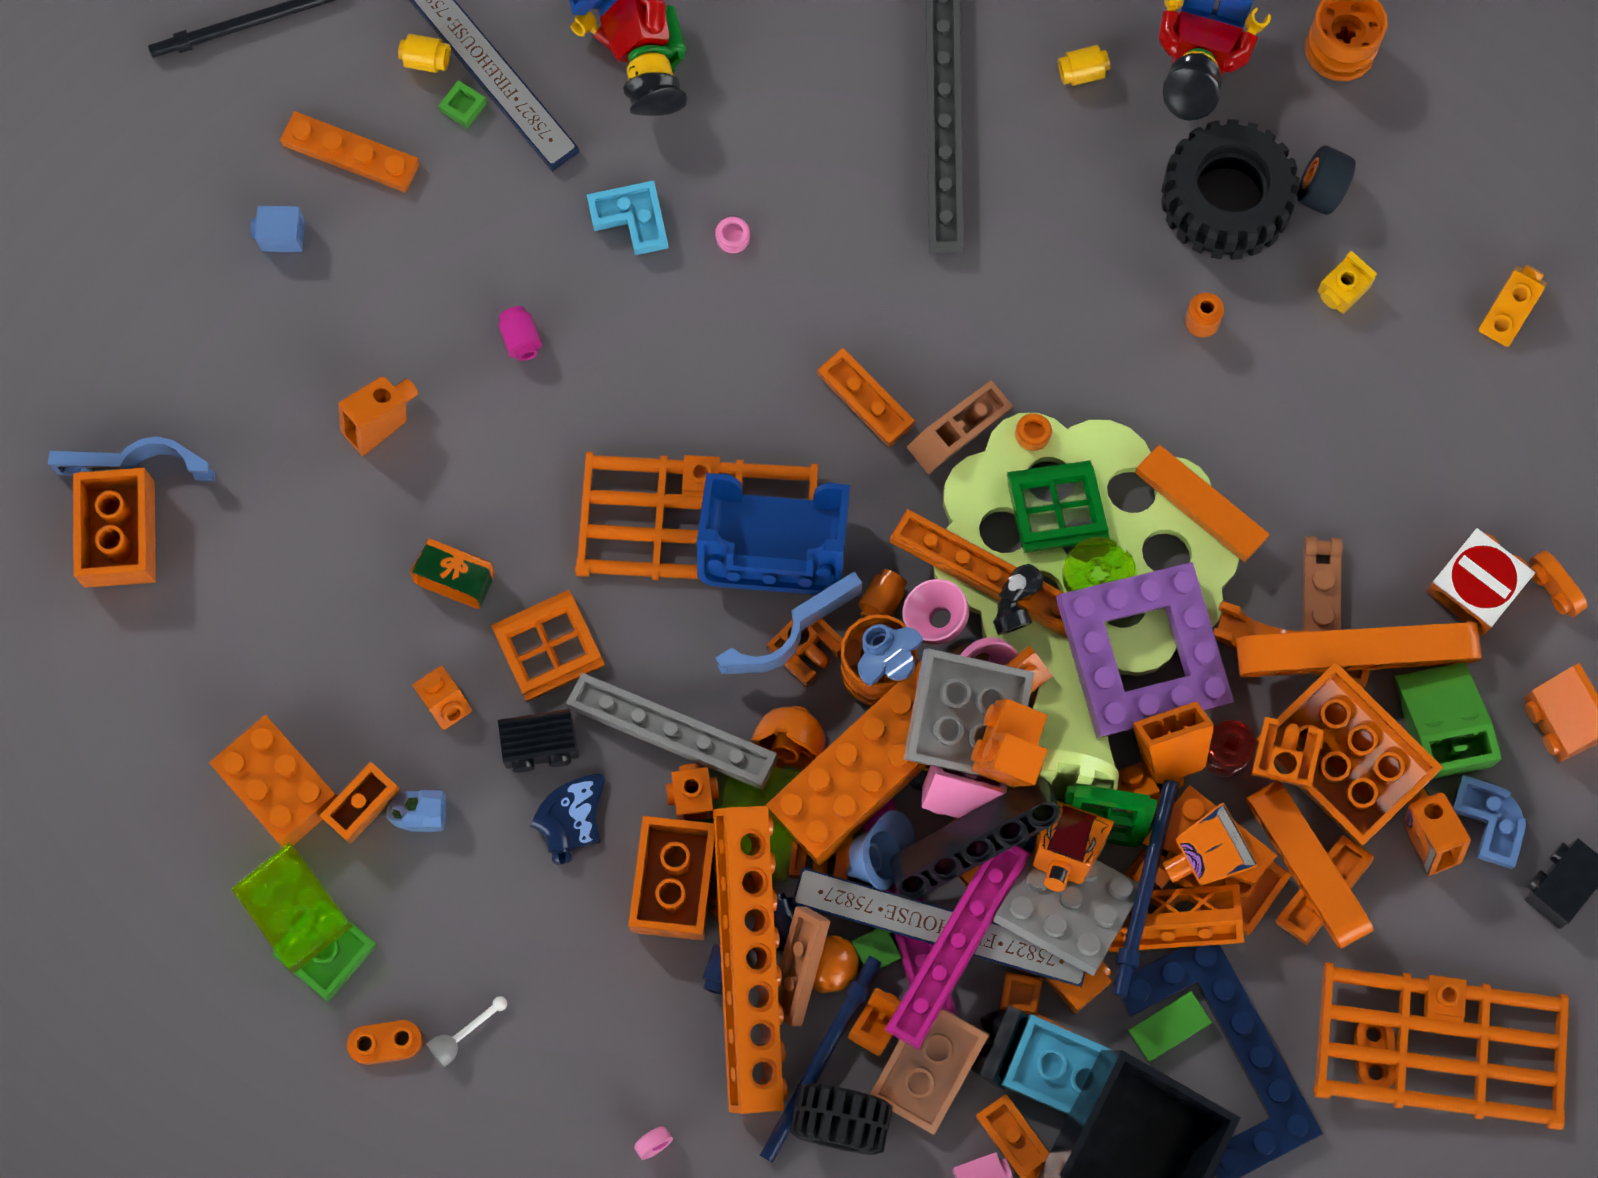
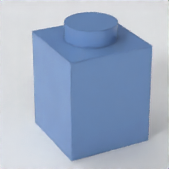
M257 206V216L251 219L250 233L251 238L256 240L261 251L303 252L305 219L300 208L295 206Z

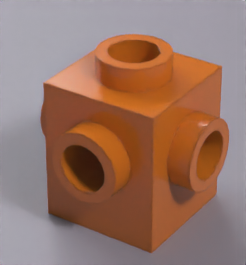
M697 763L679 766V771L671 772L672 783L666 784L668 805H675L677 819L692 821L714 818L713 800L720 799L717 777L710 778L708 767L701 768V765ZM692 789H697L695 793H688Z

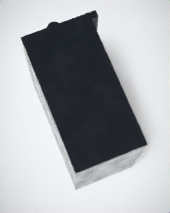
M1101 1050L1037 1178H1212L1241 1117L1123 1050Z

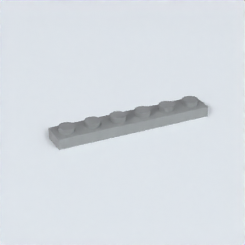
M584 673L579 677L566 702L567 708L761 790L764 789L779 759L778 754Z

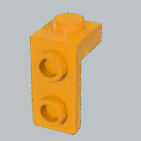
M1527 264L1524 268L1516 266L1480 325L1479 332L1505 347H1509L1548 284L1542 280L1544 274Z

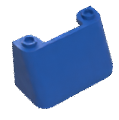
M706 473L697 536L698 578L703 583L715 587L817 595L842 579L850 485L833 482L820 485L814 491L813 500L743 495L741 482L732 475Z

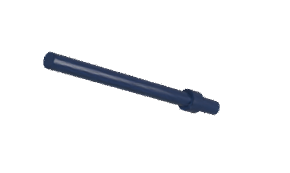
M1164 780L1124 946L1119 948L1115 963L1119 967L1112 994L1119 997H1127L1133 970H1137L1141 953L1138 952L1179 785L1172 780Z
M868 956L856 980L850 981L844 992L847 996L760 1153V1156L773 1163L790 1132L799 1086L817 1083L860 1003H865L871 992L868 987L882 962L874 957Z

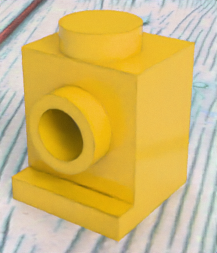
M1350 251L1346 258L1321 281L1317 292L1328 307L1337 309L1344 314L1371 288L1377 273L1354 252ZM1341 278L1349 285H1345L1344 283H1342Z

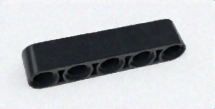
M1037 778L1035 785L1016 787L897 852L890 860V868L898 894L905 899L920 898L1055 824L1060 818L1061 811L1050 782L1046 779Z

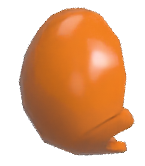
M834 935L826 937L812 989L822 994L837 992L845 989L851 980L854 981L859 974L860 957L849 940Z

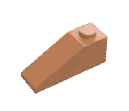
M990 380L928 426L906 448L924 470L930 474L1014 406L995 383Z

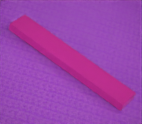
M1016 845L979 866L885 1028L886 1032L913 1048L920 1049L993 922L997 911L1031 855L1030 852Z

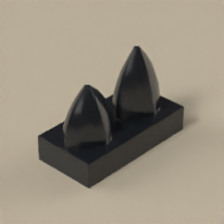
M1008 1006L1007 1010L993 1011L980 1018L982 1026L994 1042L992 1045H983L971 1070L991 1085L1005 1090L1006 1087L1001 1086V1083L1028 1015L1022 1010Z

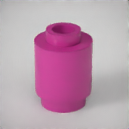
M515 306L503 311L499 315L500 322L498 327L509 356L511 358H518L519 361L534 358L542 347V342L532 315L526 312L523 306Z

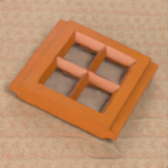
M570 589L491 625L526 703L579 679L582 673L590 674L605 667V663Z

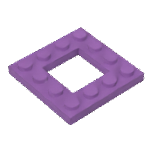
M1193 562L1056 596L1096 739L1134 729V722L1195 701L1199 703L1204 711L1234 702ZM1165 608L1185 677L1124 692L1105 622Z

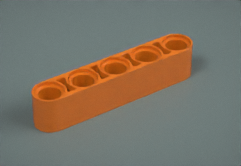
M1275 781L1246 797V802L1257 822L1338 948L1342 949L1374 931L1364 909L1280 781Z

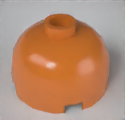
M801 706L772 709L759 721L751 739V743L778 754L779 759L774 769L785 772L784 765L798 768L796 774L802 772L824 751L826 741L824 729L819 721L807 709Z

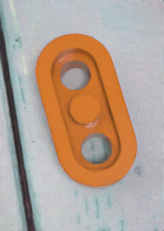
M1542 550L1530 559V569L1536 572L1532 579L1539 586L1545 587L1552 596L1551 602L1554 608L1560 614L1575 617L1587 608V601L1583 593L1551 553Z
M407 1020L360 1026L351 1032L347 1040V1051L351 1058L364 1065L409 1059L417 1055L423 1046V1034L420 1028ZM402 1032L408 1033V1042L405 1045H398L396 1042L398 1034ZM364 1038H370L372 1042L370 1049L367 1051H361L359 1048V1043Z
M1362 1023L1355 1025L1353 1032L1354 1045L1395 1050L1394 1029L1392 1027ZM1369 1028L1377 1032L1378 1038L1376 1042H1372L1367 1038L1366 1032ZM1355 1061L1356 1077L1359 1084L1387 1088L1394 1084L1396 1066ZM1371 1066L1379 1069L1380 1078L1378 1080L1370 1077L1369 1069Z

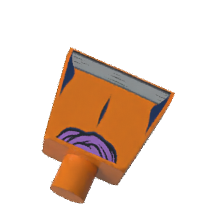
M1424 786L1408 802L1409 806L1403 822L1422 866L1429 877L1462 864L1471 839L1443 792H1439L1430 796Z
M1224 802L1216 806L1175 838L1182 853L1163 863L1173 883L1194 873L1200 886L1258 866Z

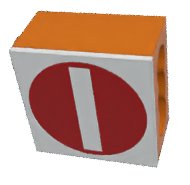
M1476 528L1426 590V593L1465 623H1477L1479 634L1484 636L1536 572L1530 569L1527 562L1521 557L1512 555L1500 546L1495 537L1488 533H1483Z

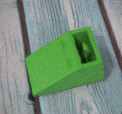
M1466 662L1394 676L1408 733L1444 767L1431 780L1493 768L1502 759L1492 721Z

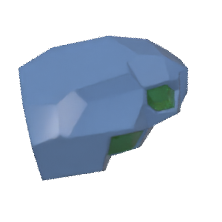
M437 790L404 792L396 796L387 806L386 818L394 826L409 831H444L446 822V794L444 791Z

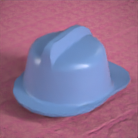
M896 810L889 811L877 820L870 831L857 836L849 848L850 864L846 870L847 875L858 878L863 882L871 883L879 890L890 889L894 884L890 868L891 858L897 852L915 843L914 830L910 820L901 812Z

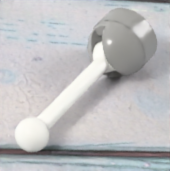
M502 996L496 997L491 1007L453 1037L437 1035L426 1043L427 1048L443 1068L455 1059L458 1052L457 1043L496 1011L505 1010L507 1000Z

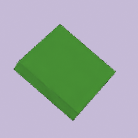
M320 897L272 952V955L326 1001L330 1002L375 949L377 944Z

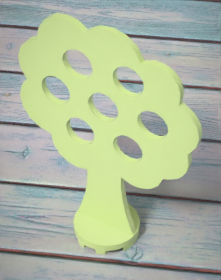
M1018 413L1004 419L992 431L984 452L967 456L953 467L945 482L943 492V508L950 523L946 530L1015 567L1024 564L1034 565L1042 575L1056 582L1064 593L1153 572L1143 559V544L1150 537L1157 534L1175 536L1184 542L1189 550V563L1193 562L1212 629L1217 625L1221 615V611L1218 608L1220 602L1223 601L1222 589L1233 578L1239 558L1155 489L1154 503L1148 509L1139 513H1128L1120 510L1112 503L1108 496L1107 486L1110 480L1121 473H1135L1136 468L1151 453L1146 442L1130 427L1111 420H1087L1067 429L1056 419L1040 414L1050 422L1052 434L1049 443L1043 449L1030 451L1018 444L1015 438V430L1018 421L1024 415L1031 413ZM1176 457L1211 486L1208 476L1198 465L1187 459ZM1091 460L1109 534V551L1102 560L1093 564H1082L1071 559L1063 548L1024 553L1021 547L1011 553H1000L984 544L979 530L981 522L988 515L995 512L1014 514L1007 484V472L1030 469L1033 465L1040 462H1054L1061 465ZM1073 482L1072 492L1066 498L1060 500V503L1086 499L1083 482ZM1029 489L1023 490L1027 507L1053 504V502L1038 499ZM1088 505L1062 509L1066 527L1075 523H1092ZM1055 510L1029 514L1033 532L1059 528ZM933 566L934 578L948 580L957 585L966 596L969 611L980 615L983 638H1000L1009 643L1018 654L1030 646L1053 675V677L1038 688L1033 709L1048 715L1038 743L1039 746L1048 749L1038 778L1046 779L1050 782L1054 795L1058 800H1064L1067 786L1075 787V783L1118 790L1119 772L1115 768L1108 736L1096 739L1068 639L1034 620L1026 627L998 636L993 620L997 615V603L999 601ZM1165 608L1146 612L1141 621L1131 627L1119 628L1105 622L1119 674L1141 676L1156 672L1170 661L1177 648ZM1007 785V790L1010 791L1011 787Z

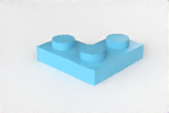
M654 180L587 194L594 231L628 224L635 255L669 248Z

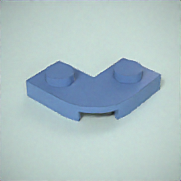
M1462 775L1459 778L1452 807L1458 815L1486 823L1476 858L1509 869L1515 868L1526 829V818H1523L1519 805L1510 796L1511 792Z

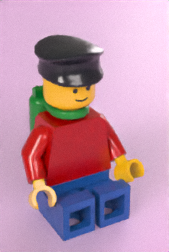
M569 0L573 15H577L574 18L575 21L570 26L572 31L580 37L590 31L594 34L593 37L607 47L619 62L629 63L627 66L629 81L625 83L623 90L624 94L631 101V114L663 116L678 112L686 106V93L680 89L679 80L673 75L676 71L675 67L682 62L686 53L685 41L674 6L666 5L664 0ZM591 9L599 10L601 26L597 25L596 17L590 12Z
M1164 0L1167 10L1163 11L1159 43L1167 55L1172 57V66L1163 85V98L1169 111L1177 118L1189 121L1208 116L1215 109L1219 101L1221 79L1226 72H1234L1248 63L1258 40L1256 34L1261 32L1271 20V15L1268 14L1262 23H1258L1255 20V13L1258 8H1255L1248 15L1254 0H1220L1218 9H1213L1215 0ZM1182 6V10L1180 11V13H1178L1177 9L1181 8ZM1244 24L1246 25V28H1247V31H1246V32H1245V31L1243 32V29H1244L1243 26H1244Z

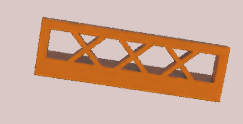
M1240 885L1153 890L1150 904H1153L1158 909L1152 914H1147L1138 950L1245 943ZM1233 898L1234 908L1217 909L1211 904L1216 899ZM1180 901H1190L1196 905L1187 912H1179L1173 908ZM1132 910L1108 952H1118L1119 948H1123Z

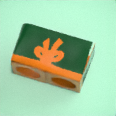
M429 538L411 568L410 574L414 583L418 586L470 607L480 609L495 576V571L491 562Z

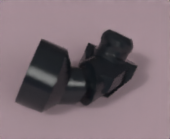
M1024 564L1017 567L1011 573L1008 581L1002 587V591L997 596L1002 598L997 603V615L993 620L998 636L1016 631L1032 623L1028 610L1018 606L1017 602L1025 597L1036 594L1038 591H1042L1043 576L1034 565Z

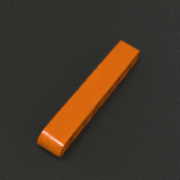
M1474 622L1244 636L1236 639L1240 677L1324 673L1335 662L1345 671L1452 665L1463 662L1467 664L1482 660L1478 624Z

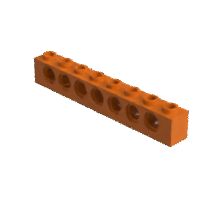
M768 806L713 809L728 1111L738 1114L784 1111V1101L787 1099L788 1089L785 1079L782 1078V1063L785 1061L786 1051L783 1041L780 1040V1025L783 1023L784 1013L781 1003L778 1002V987L781 985L782 975L779 965L776 964V949L779 947L780 938L777 927H774V912L777 909L778 900L776 891L772 889V874L776 866L775 856L770 851V836H772L774 828L773 819L768 814ZM743 836H747L751 841V851L748 855L741 849L740 843ZM746 873L750 874L753 879V888L749 893L742 884ZM748 911H751L755 916V925L752 930H749L744 922ZM750 949H753L757 954V963L753 968L747 964L746 960ZM753 987H756L759 992V1001L755 1006H752L748 999L749 991ZM755 1025H758L761 1030V1039L757 1044H754L750 1037L751 1030ZM760 1063L763 1068V1076L756 1083L753 1079L752 1071L754 1066Z

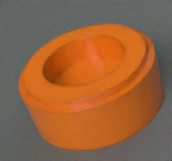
M1036 413L1024 415L1018 421L1015 430V438L1018 444L1030 451L1043 449L1049 443L1052 434L1050 422L1044 416Z

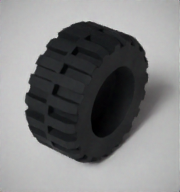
M1228 119L1226 125H1220L1218 120L1209 122L1205 131L1201 127H1197L1189 133L1188 139H1182L1169 159L1161 190L1163 193L1161 199L1162 210L1168 212L1166 222L1170 229L1178 228L1176 237L1183 244L1189 240L1193 243L1192 250L1199 254L1206 250L1212 252L1211 258L1221 259L1223 254H1229L1231 260L1242 259L1244 252L1247 251L1250 256H1253L1262 251L1263 245L1270 247L1277 241L1279 233H1283L1288 225L1298 198L1296 196L1299 190V177L1296 176L1298 168L1295 159H1287L1290 150L1284 142L1277 144L1275 142L1276 135L1269 130H1266L1265 133L1257 130L1258 124L1248 122L1247 126L1239 125V120ZM1220 168L1241 171L1248 175L1258 186L1262 196L1261 202L1245 211L1230 212L1221 210L1210 204L1203 197L1197 184L1198 179L1205 173Z

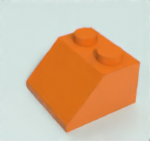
M1580 663L1536 687L1524 698L1526 702L1524 708L1527 716L1533 723L1539 725L1544 734L1542 739L1545 748L1552 756L1556 755L1559 763L1598 744V694Z

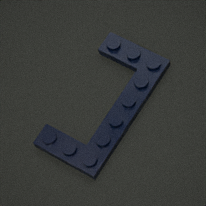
M1221 946L1181 947L1133 972L1128 995L1126 998L1120 997L1128 1014L1132 1017L1197 984L1269 1117L1267 1120L1232 1137L1214 1172L1216 1178H1240L1317 1138L1323 1132Z

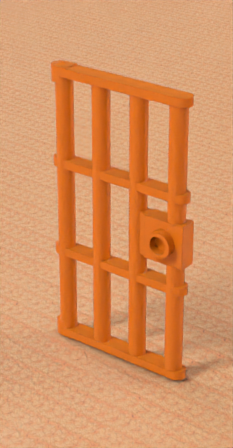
M586 451L578 557L574 568L576 576L590 577L591 573L652 577V580L659 581L660 577L699 579L697 565L661 563L662 542L697 544L698 530L663 528L665 508L701 510L706 473L732 475L741 482L742 487L743 477L810 481L809 500H813L818 481V464L811 463V467L744 463V460L737 459L736 463L720 462V457L684 455V460L668 459V456L661 455L660 459L594 455V452ZM593 469L659 473L658 493L592 490ZM667 473L683 474L682 494H666ZM590 504L656 507L655 528L589 524ZM588 538L654 542L653 563L586 559Z
M1325 962L1322 976L1316 1077L1313 1087L1314 1097L1330 1099V1096L1391 1103L1394 1108L1402 1109L1404 1105L1473 1114L1474 1119L1481 1120L1484 1116L1540 1123L1546 1124V1128L1562 1130L1565 1124L1564 1100L1569 997L1567 994H1558L1557 997L1495 989L1491 988L1490 984L1482 983L1481 986L1466 985V979L1428 975L1425 979L1414 978L1411 973L1404 972L1399 976L1334 967V963ZM1333 982L1400 991L1399 1012L1332 1004ZM1411 992L1425 994L1424 1016L1410 1015ZM1466 1000L1479 1002L1478 1024L1464 1022ZM1490 1003L1556 1012L1555 1034L1489 1025ZM1333 1019L1398 1028L1396 1050L1329 1042L1330 1021ZM1409 1030L1477 1039L1476 1061L1407 1052ZM1488 1041L1554 1049V1070L1552 1072L1487 1063ZM1328 1057L1396 1066L1394 1088L1327 1080ZM1406 1067L1474 1076V1099L1405 1090ZM1489 1078L1553 1087L1552 1110L1485 1101L1486 1080Z

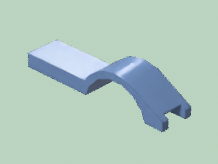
M158 436L140 439L127 446L121 453L49 451L48 465L57 475L73 476V473L132 469L144 459L155 455H172L186 463L189 472H192L195 481L215 482V472L209 468L207 461L174 440Z
M854 571L791 610L793 621L791 635L785 644L770 655L754 657L741 654L734 648H730L715 658L718 663L717 668L721 674L764 673L781 667L794 655L801 640V631L862 593L861 580Z

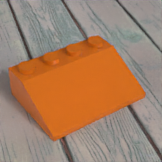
M1337 662L1328 668L1277 718L1280 721L1274 742L1275 746L1281 747L1285 728L1289 724H1296L1299 727L1300 735L1296 750L1301 752L1304 751L1309 727L1324 730L1311 788L1298 787L1360 847H1363L1444 768ZM1260 735L1256 738L1255 744L1257 746L1259 744ZM1280 755L1274 760V763L1285 774L1293 772L1296 768L1294 759L1289 755Z

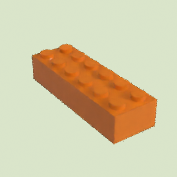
M922 660L915 666L909 678L896 683L766 804L768 812L773 819L819 867L928 766L903 760Z

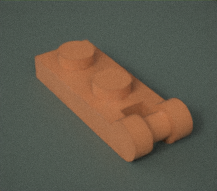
M1305 536L1302 630L1309 632L1341 630L1342 538L1330 537L1329 541L1317 540L1315 536ZM1316 554L1328 555V564H1317Z

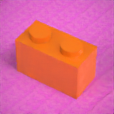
M370 761L319 816L348 843L352 844L396 797L401 789Z

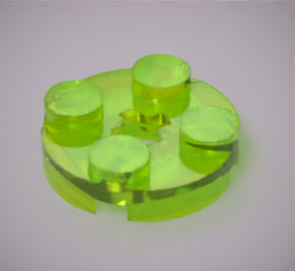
M1091 537L1082 540L1070 551L1063 565L1062 579L1067 592L1136 576V565L1132 555L1127 550L1125 553L1122 548L1116 546L1117 542L1109 538ZM1095 566H1101L1102 572H1108L1109 576L1104 577L1103 580H1096L1090 573L1094 571Z

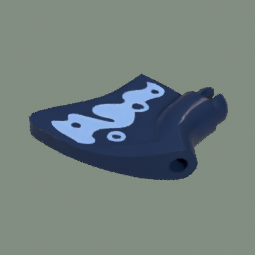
M592 774L572 780L554 790L539 806L530 827L544 835L548 852L552 853V862L554 864L569 863L572 860L570 853L572 849L600 842L596 824V811L604 785L603 775Z

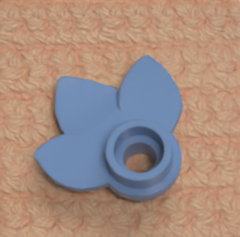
M883 624L873 625L868 628L862 638V646L865 653L858 662V672L861 679L866 685L871 686L883 675L896 681L909 678L915 668V661L911 651L918 648L924 642L920 633L911 627L893 630Z

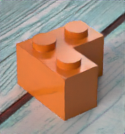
M1010 699L996 700L995 705L991 704L985 714L984 725L987 727L983 739H979L973 748L971 760L974 761L971 771L1010 787L1035 785L1048 750L1038 745L1048 715Z

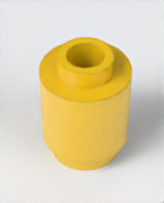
M409 33L406 40L401 39L398 59L403 60L405 68L437 73L439 70H447L451 48L450 44L443 43L442 39Z
M1098 45L1066 52L1064 57L1057 59L1060 78L1064 85L1071 83L1072 86L1104 79L1106 71L1110 70L1107 51H1101Z

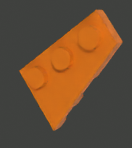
M1191 785L1187 787L1174 803L1163 850L1174 854V856L1182 853L1175 838L1216 807V805ZM1234 821L1258 866L1229 877L1253 886L1278 855ZM1151 832L1145 838L1142 844H1149Z

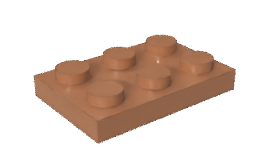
M943 1008L919 1050L899 1040L870 1095L886 1100L893 1106L892 1111L935 1135L985 1044L989 1033Z

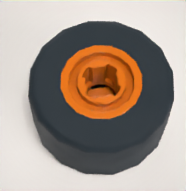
M1327 145L1320 147L1309 161L1302 175L1297 193L1298 202L1325 215L1333 213L1343 200L1353 179L1356 166L1354 158Z

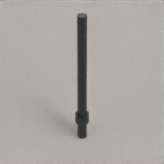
M290 0L188 33L186 30L173 33L172 38L150 44L148 48L152 58L177 50L179 53L192 50L193 45L336 0Z

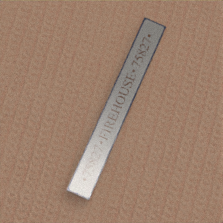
M409 0L443 42L450 44L453 54L552 172L579 153V148L455 0Z
M803 867L792 904L800 907H808L817 912L931 945L935 944L953 913V910L915 899H905L894 893ZM995 922L991 923L973 955L976 958L1082 988L1086 973Z

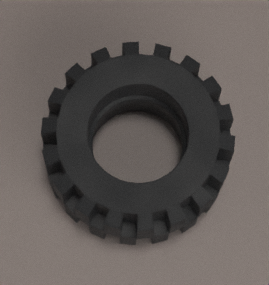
M815 1083L799 1086L790 1132L797 1138L810 1143L854 1153L876 1155L884 1152L893 1106L882 1098L855 1090Z

